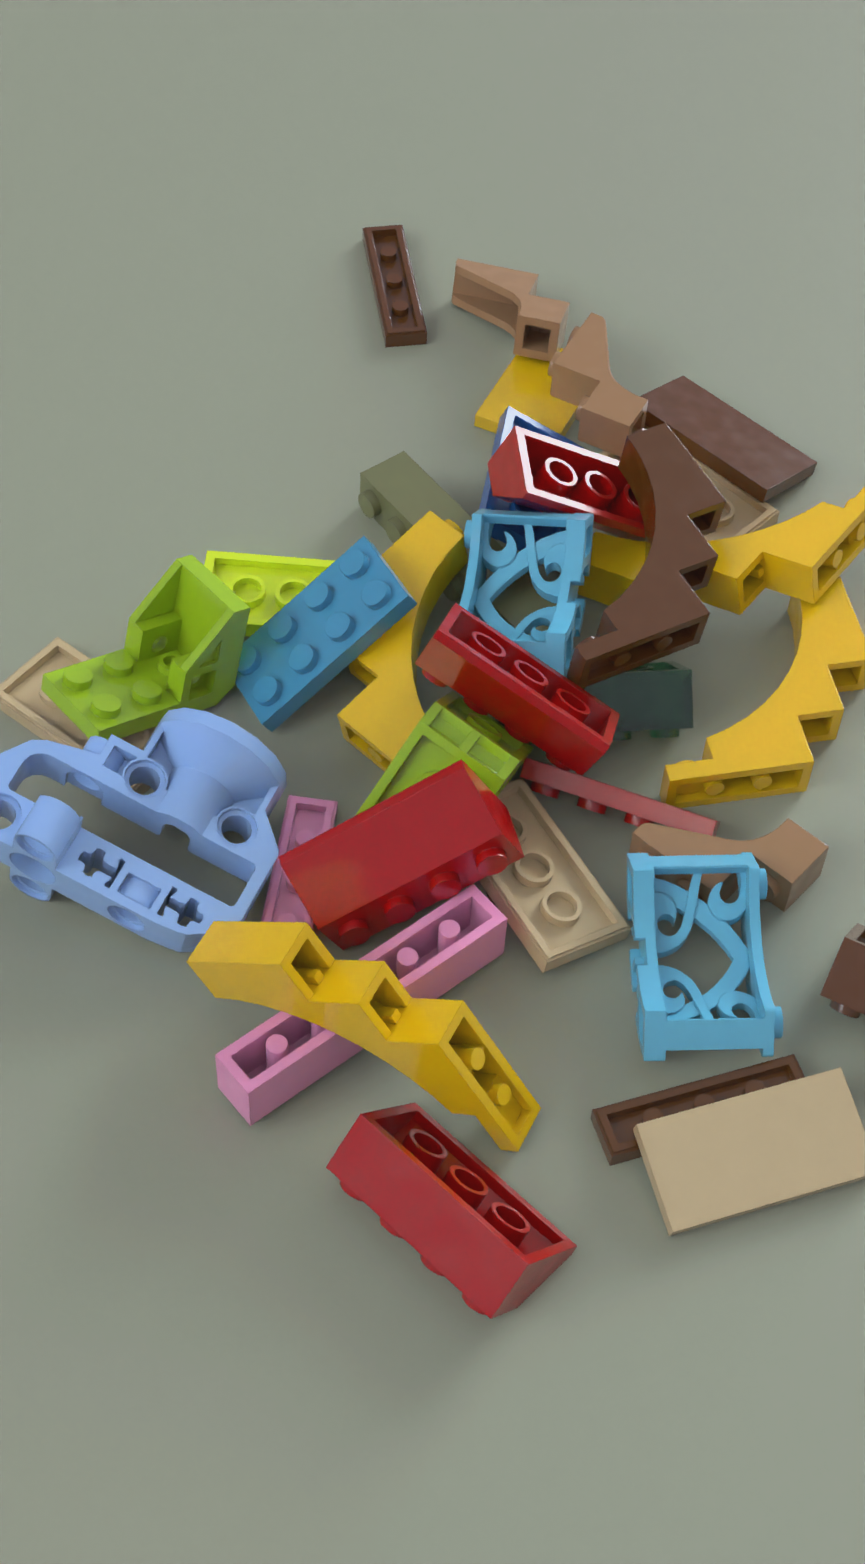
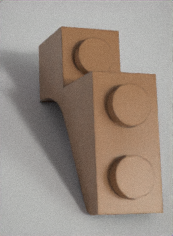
M457 259L451 302L509 332L515 339L513 354L550 362L553 355L560 351L564 343L570 302L536 296L539 274Z
M591 312L581 327H574L563 351H557L550 361L548 367V375L552 377L550 395L578 406L575 419L580 421L579 441L621 457L627 436L639 429H643L645 426L648 399L626 390L612 376L606 320L602 316Z
M789 818L769 834L744 841L730 840L653 823H644L632 833L629 853H648L649 856L737 855L741 852H752L759 868H765L767 873L768 890L767 897L763 901L771 902L785 912L821 875L829 846ZM736 873L702 874L698 898L707 904L713 887L723 882L720 897L725 902L738 889ZM693 874L655 875V878L668 881L688 891Z

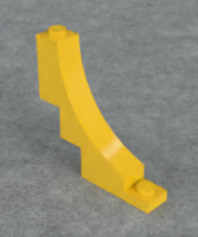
M865 486L854 498H850L844 508L821 502L804 513L765 529L735 537L708 541L718 554V559L708 586L694 592L702 602L741 615L765 588L815 604L865 548ZM596 531L592 538L589 576H584V586L579 585L578 595L610 606L632 584L643 567L646 541L619 538Z
M430 510L382 554V557L417 602V605L348 665L350 673L367 687L337 714L343 738L384 772L425 715L418 698L416 682L417 665L415 664L418 658L421 638L428 618L440 595L454 576L468 563L462 529L452 520L446 519L444 521Z
M840 576L815 604L790 597L787 612L793 629L795 648L794 661L788 674L766 702L749 716L733 726L707 737L702 760H683L676 764L665 765L659 793L661 802L679 808L804 792L807 790L815 762L808 743L836 739L844 713V707L838 693L865 688V637Z
M213 921L186 961L215 998L239 1000L283 1011L332 1031L384 1060L431 1094L451 1113L475 1115L500 1150L518 1152L541 1109L464 1000L412 998L385 961L335 960L307 922Z

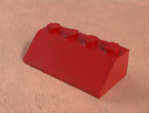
M514 426L487 463L492 495L494 497L545 513L594 514V529L616 535L619 538L646 541L639 505L630 485L618 468L619 460Z
M454 603L415 662L416 665L422 668L423 675L430 682L439 687L445 688L449 686L463 696V700L469 708L478 714L485 716L490 714L505 724L506 731L516 740L526 744L529 742L535 744L546 752L548 760L559 769L565 771L572 769L582 776L611 746L620 717L618 712L457 603Z
M461 759L279 856V861L317 929L344 951L351 946L365 943L371 936L396 923L411 919L415 913L440 900L456 896L467 886L487 876L502 872L508 865L524 858V854L508 808Z
M415 1102L361 1113L326 1166L340 1180V1186L345 1193L358 1201H363L380 1217L379 1220L384 1229L408 1242L421 1254L420 1259L430 1271L439 1276L446 1277L462 1292L464 1302L471 1309L479 1314L487 1315L490 1319L517 1309L577 1248L574 1242Z

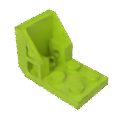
M192 554L177 558L129 617L124 649L45 673L42 678L41 690L88 738L99 736L107 740L111 734L123 738L155 727L168 710L184 707L204 710L215 706L235 685L250 607Z
M451 691L436 700L421 718L356 815L461 759L498 797L534 747L513 738L504 726L488 715H481L473 711L465 704L462 696L455 691Z

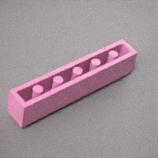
M472 884L359 960L385 961L412 998L437 999L504 953L508 918ZM280 1011L215 1054L218 1088L251 1126L364 1048L312 1022Z

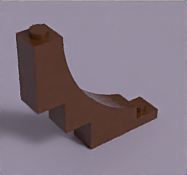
M666 423L649 429H639L628 435L625 441L618 468L630 485L642 515L646 538L645 562L632 584L616 601L603 611L596 636H590L575 646L567 678L581 688L698 644L710 612L694 591L708 586L718 559V554L704 536L716 531L726 500Z

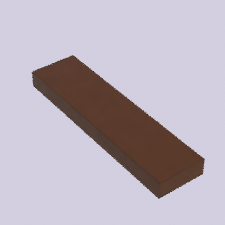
M403 225L363 228V243L385 348L427 344V329Z
M791 1054L592 1109L591 1121L608 1163L612 1166L642 1157L633 1132L636 1124L797 1080L805 1076L795 1055Z

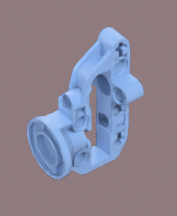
M186 707L168 710L143 750L111 734L108 740L99 736H91L83 749L49 740H29L0 753V816L7 818L12 823L9 827L0 829V862L10 867L9 877L14 886L30 897L41 901H49L56 891L149 941L177 952H193L213 921H245L271 875L272 867L279 855V849L268 818L287 786L286 772L276 755L257 737L235 723L215 714ZM32 775H43L64 786L66 782H69L101 799L102 806L157 835L161 834L165 824L173 825L188 835L190 842L187 849L189 852L247 882V885L234 906H229L81 827L83 817H79L76 811L61 800L51 796L40 795L35 803L16 793V789L25 778ZM136 783H143L149 785L154 792L149 795H142L135 792L131 786ZM226 831L237 832L243 836L245 842L239 844L231 843L224 838L222 833ZM92 868L100 870L96 871L92 877L84 874L89 873ZM184 916L193 920L186 927L177 923L182 921Z

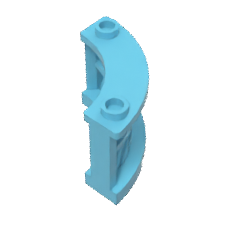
M479 509L472 514V520H467L465 524L464 545L470 551L464 589L459 605L476 617H480L483 622L567 678V672L574 652L573 637H580L586 606L585 599L577 598L579 585L584 586V576H589L594 514ZM494 524L523 525L526 548L518 552L514 538L509 533L504 532L507 543L505 548L501 551L493 550L490 546V539ZM532 526L566 527V530L546 536L535 542ZM544 564L546 576L552 571H558L561 574L555 581H545L540 575L538 566ZM488 569L491 572H493V574L486 580V573ZM529 572L536 592L545 600L556 603V606L542 608L529 614L514 628L498 614L492 602L515 580ZM544 625L549 628L546 631H539L536 627Z
M741 852L737 855L649 856L648 853H627V921H633L631 928L633 940L639 942V949L629 950L632 992H636L638 999L635 1021L644 1061H665L666 1051L759 1049L762 1057L774 1056V1039L782 1038L783 1013L781 1007L775 1006L773 1003L763 955L760 900H765L767 897V873L765 868H759L752 852ZM736 873L738 881L737 900L733 903H725L721 899L720 890L723 882L713 887L707 904L699 899L698 893L702 874ZM693 874L688 891L668 881L655 878V875ZM677 913L683 916L681 927L675 935H664L658 929L657 923L659 921L667 920L673 927ZM740 919L741 938L731 927V925L737 923ZM693 922L709 934L732 961L724 976L704 995H701L697 985L683 972L669 966L658 965V958L667 957L683 946L690 934ZM744 978L746 981L747 993L736 991L743 982ZM668 986L680 988L688 998L689 1003L685 1004L682 992L677 998H669L664 994L663 989ZM715 1009L717 1015L720 1017L718 1019H714L711 1014V1012ZM737 1009L744 1010L751 1018H737L732 1011Z

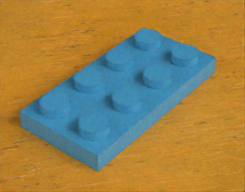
M363 536L243 643L235 684L260 723L273 732L414 608L417 602L374 544Z

